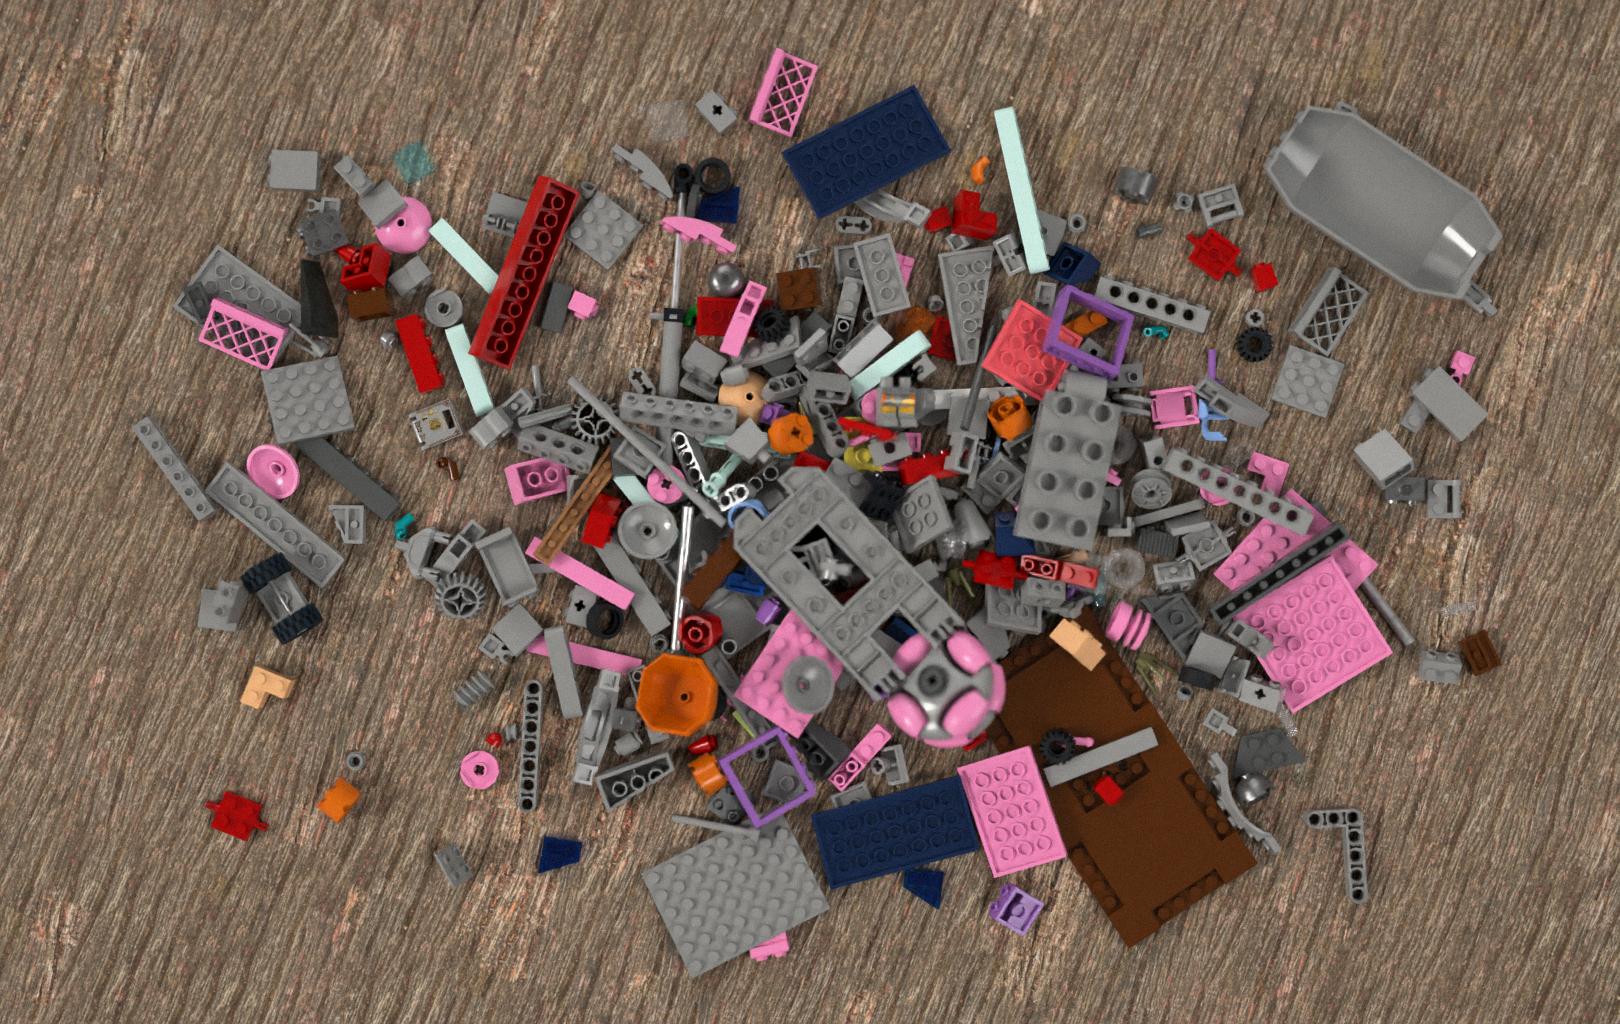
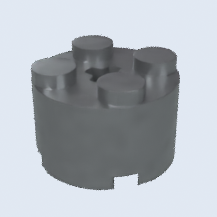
M1122 167L1112 194L1124 197V201L1129 204L1138 202L1148 206L1157 178L1146 171L1140 173L1137 172L1136 168Z

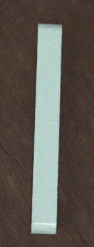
M1011 106L994 111L1029 272L1032 275L1050 270L1015 109Z

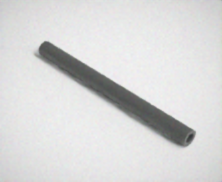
M994 325L988 326L961 421L960 429L964 431H969L986 372V369L981 367L994 343L998 330Z

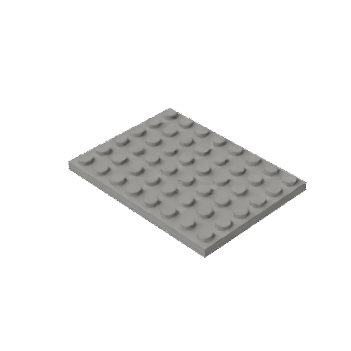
M777 804L757 815L761 818L780 807V805ZM784 813L761 826L763 830L760 842L751 841V838H748L746 835L724 831L641 873L692 979L830 909ZM747 819L736 826L749 828L753 827L750 819Z

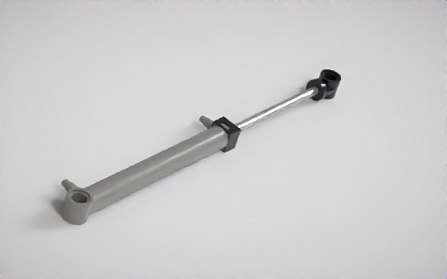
M685 163L679 164L674 170L673 193L679 195L677 217H685L686 195H690L693 186V170L691 166ZM683 170L689 172V176L686 179L679 177V173ZM677 233L671 308H664V313H649L650 319L664 321L659 397L678 399L682 331L684 325V309H678L683 240L679 238L680 235ZM656 426V439L667 446L660 458L669 466H673L674 447L671 439L675 429ZM667 481L665 484H662L661 486L662 488H666L670 486L672 482Z

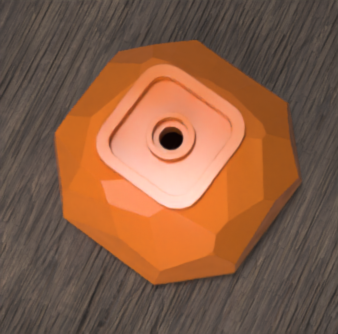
M664 653L643 669L636 709L650 730L690 736L713 719L717 707L718 682L702 659ZM685 694L688 696L686 701L683 700Z

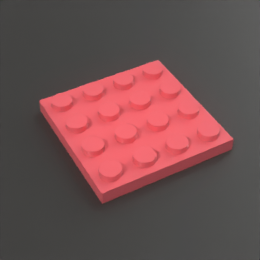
M1018 299L981 367L1040 402L1043 400L1046 390L1055 391L1069 363L1042 351L1051 318L1023 300ZM1061 325L1057 340L1078 349L1083 338Z

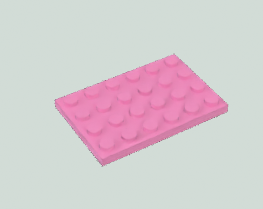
M790 609L733 696L796 738H799L814 714L806 715L799 713L786 701L782 680L787 666L794 659L801 656L818 657L830 668L834 683L845 666Z
M1030 745L957 768L994 878L1068 856Z

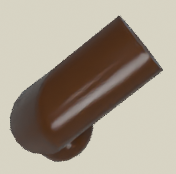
M447 457L437 459V467L449 472L450 481L460 479L455 461Z

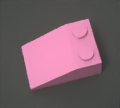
M538 458L513 464L504 469L514 506L567 491V475H570L569 468L558 463Z

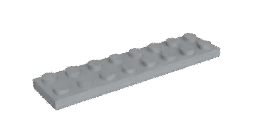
M230 461L225 463L206 488L205 492L278 553H283L289 562L322 589L326 587L347 560L343 554Z

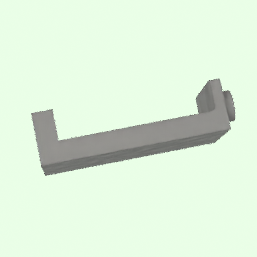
M1431 366L1424 372L1423 375L1425 377L1421 381L1417 380L1410 386L1411 391L1408 395L1415 397L1453 435L1451 438L1456 443L1462 442L1489 414L1440 366L1434 368Z
M507 527L474 542L486 564L503 606L508 605L511 608L520 604L519 600L524 597L529 600L537 596L536 592L540 591V588L512 527Z

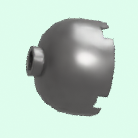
M719 263L709 272L707 279L708 288L715 297L737 298L745 287L744 273L734 263Z
M1250 772L1241 777L1242 781L1236 788V797L1241 807L1245 808V803L1250 802L1253 805L1270 796L1269 791L1275 792L1276 788L1265 775H1252Z

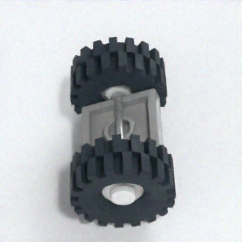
M280 552L248 569L247 572L240 576V579L249 594L257 593L275 622L271 629L281 645H284L310 631L324 619L315 604H309L289 573L292 570L283 553Z

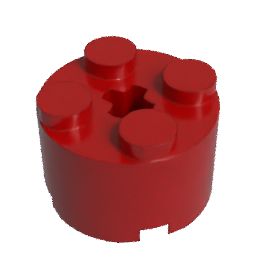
M701 610L688 616L680 623L678 628L680 642H683L686 646L685 648L692 653L698 654L709 650L719 644L722 638L723 627L721 618L706 610Z

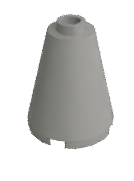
M967 498L957 500V504L954 505V516L959 553H962L963 550L964 553L973 552L984 548V544L987 542L990 545L994 543L995 537L972 500H967Z

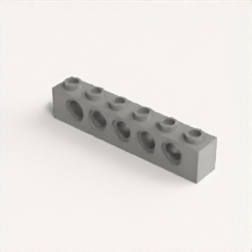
M1108 275L1100 277L1097 281L1093 295L1119 309H1124L1129 313L1198 335H1202L1205 331L1211 311L1206 310V307L1203 305L1195 304V306H1192L1184 299L1177 298V300L1169 298L1170 295L1161 292L1154 294L1151 293L1152 290L1149 288L1140 287L1139 289L1133 287V284L1127 281L1120 283L1115 281L1114 277ZM1110 289H1118L1119 297H1113L1110 294ZM1129 294L1137 296V303L1129 301ZM1147 300L1155 301V309H1150L1147 306ZM1166 305L1173 307L1174 313L1172 315L1166 313ZM1184 311H1189L1192 314L1190 321L1184 318Z
M623 392L620 404L621 421L731 436L736 430L737 407Z
M147 416L132 427L198 521L205 522L220 511L153 417Z

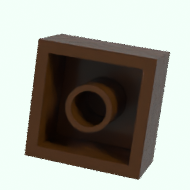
M811 267L776 273L781 309L784 312L823 306L818 268Z
M382 286L372 287L371 291L367 292L355 290L352 291V294L347 295L350 317L357 322L396 316L392 293L385 288L383 289Z

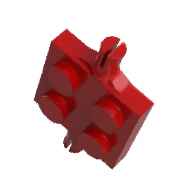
M1212 228L1200 239L1191 232L1186 237L1187 240L1195 245L1193 252L1187 260L1217 282L1228 271H1231L1237 277L1243 272V270L1234 265L1236 257L1242 250Z
M980 549L975 561L964 559L962 567L973 569L975 582L1012 590L1015 579L1026 581L1028 578V574L1017 572V558L997 556L996 553Z
M226 791L219 804L208 800L205 808L215 811V818L211 824L212 828L244 841H248L251 832L255 828L266 832L269 824L259 821V814L263 805L232 792Z

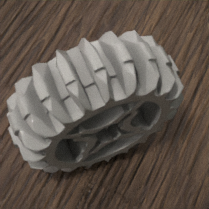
M602 394L600 401L615 415L620 414V409L614 411L617 403L610 405L612 399L609 397L605 402V395ZM582 398L579 399L582 403L581 407L578 404L574 405L579 410L578 412L571 411V414L576 415V418L570 419L571 422H576V425H573L571 428L573 430L579 429L575 433L576 436L583 434L580 440L585 441L588 437V443H592L594 439L595 445H599V439H601L602 443L606 444L605 437H608L610 440V438H613L610 435L612 432L615 435L618 434L612 425H610L606 432L600 434L601 425L608 423V421L594 408H592V413L589 416L581 417L584 410L590 406ZM597 413L598 417H601L604 420L598 421L595 425V422H592L588 419L595 418V415ZM581 423H590L593 427L594 435L588 434L583 429Z
M455 571L453 577L448 574L446 579L442 578L440 584L436 586L437 591L434 593L435 605H438V611H443V617L449 615L450 620L455 617L457 622L460 621V618H463L466 622L468 617L474 619L475 614L480 615L481 609L485 608L487 591L484 589L483 582L479 583L478 577L472 579L471 573L465 576L464 571L461 575H458ZM460 592H462L461 601H459Z

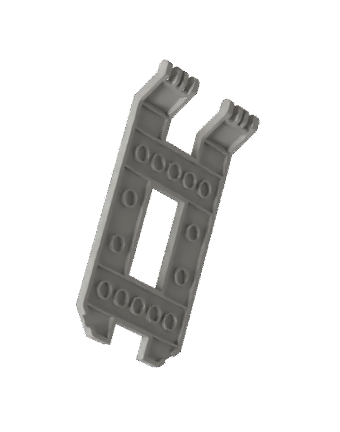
M791 467L778 479L780 484L791 495L762 521L748 507L735 519L734 549L879 703L883 697L873 687L879 683L882 689L889 693L891 690L882 679L885 678L895 688L897 683L887 674L893 669L901 680L907 675L870 636L877 627L899 609L936 649L940 646V643L930 634L936 629L943 639H947L948 636L939 625L942 624L952 634L954 629L945 620L951 616L958 626H961L964 621L819 467ZM817 523L871 579L843 606L789 550Z

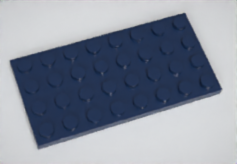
M912 85L782 151L781 155L819 221L949 154L951 150L916 86Z
M960 775L811 814L830 889L980 850Z

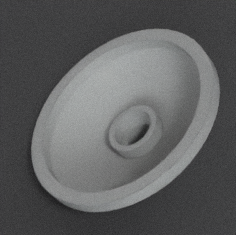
M642 501L630 506L623 513L618 526V534L622 546L631 555L640 559H655L664 555L672 547L677 533L676 522L671 512L665 506L653 501ZM646 528L651 529L650 535L644 534Z
M807 655L794 659L787 666L783 675L782 688L785 699L795 711L802 714H816L824 710L831 702L834 694V678L828 665L815 656Z

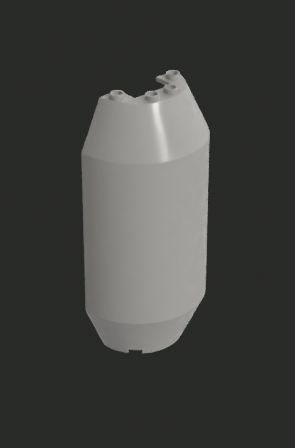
M1307 106L1304 111L1300 109L1294 117L1296 121L1289 131L1285 129L1279 138L1281 143L1278 147L1275 145L1268 154L1269 157L1263 164L1266 174L1286 208L1410 292L1461 300L1472 284L1469 282L1485 256L1493 252L1503 237L1478 196L1354 113Z

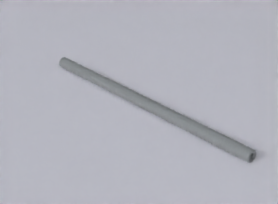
M574 376L567 381L582 398L720 528L727 523V520L580 381Z

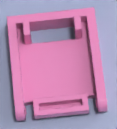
M1194 385L1148 392L1149 396L1156 395V398L1152 399V405H1150L1152 422H1160V425L1153 426V430L1200 423L1196 393L1193 391ZM1187 396L1191 397L1193 411L1191 415H1186L1184 397Z

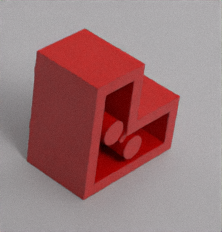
M961 190L954 198L952 234L988 241L997 232V214L979 211L980 193Z
M378 243L362 246L359 262L343 266L340 283L351 292L355 290L366 292L370 291L372 287H385L391 254Z
M602 493L598 495L590 510L581 542L604 549L606 543L610 544L613 537L611 528L616 526L623 508H620L622 500Z

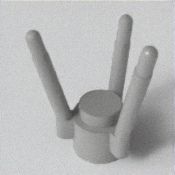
M289 324L294 331L312 344L310 348L313 350L291 340L290 343L320 359L330 351L331 347L328 345L330 342L324 336H318L321 341L319 339L313 341L306 334H302L301 330L294 324Z

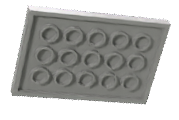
M218 244L187 285L188 287L201 281L211 303L214 298L219 297L288 328V334L284 337L275 362L297 333L289 324L292 323L299 329L301 328V304ZM182 292L173 307L199 325L184 292ZM216 311L218 317L214 318L216 325L225 322L222 313ZM234 320L230 322L234 333L243 329L240 321ZM205 322L200 324L199 326L203 328ZM226 324L217 327L221 338L230 334ZM214 328L207 331L217 338ZM251 328L247 330L251 340L260 338L257 329ZM244 331L235 335L239 345L248 342ZM231 336L223 339L224 344L228 347H236ZM273 336L265 338L269 349L276 346L278 338ZM262 339L253 342L257 353L266 350ZM249 344L240 347L244 356L249 357L253 355ZM267 352L258 355L260 362L268 365L270 358Z

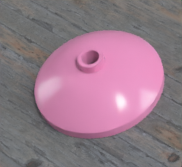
M402 197L408 206L378 229L375 226V231L379 241L387 249L399 254H409L418 251L428 242L431 236L428 230L433 227L430 212L420 201L411 197ZM400 220H404L403 226L398 225Z
M263 444L256 447L249 454L247 459L248 476L275 499L286 498L295 492L300 480L299 469L293 457L286 450L277 445Z

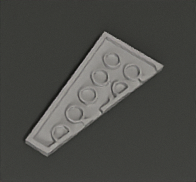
M994 245L938 254L957 367L977 363Z

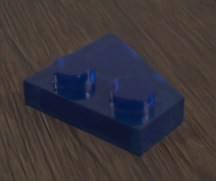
M737 186L733 190L725 193L721 192L714 197L703 199L700 204L698 219L706 222L737 224L740 187Z
M545 835L538 873H544L579 862L583 842Z
M920 868L906 869L903 887L936 909H940L944 872Z

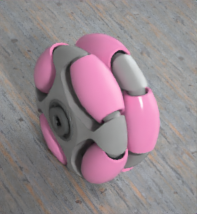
M942 629L948 636L947 639H943L939 632L934 630L930 635L940 643V646L936 649L921 633H917L905 641L892 658L907 676L901 680L893 669L889 672L888 676L897 683V686L893 688L887 681V686L891 690L887 693L888 710L896 724L905 733L915 739H923L928 745L940 748H955L969 744L973 738L981 734L991 724L995 714L1000 713L1006 691L1002 666L997 664L989 650L975 637L965 631L958 630L951 634L948 630Z

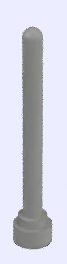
M677 814L672 816L673 822L746 835L748 838H751V841L760 842L763 829L761 826L757 829L754 826L745 828Z

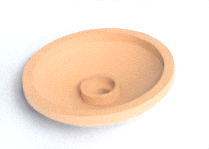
M748 371L750 377H747V382L731 387L722 384L718 393L719 405L738 408L736 424L738 427L749 417L757 426L761 425L762 423L759 420L765 404L773 406L774 403L762 398L761 390L768 381L755 372ZM750 394L752 396V400H748L746 398V395Z

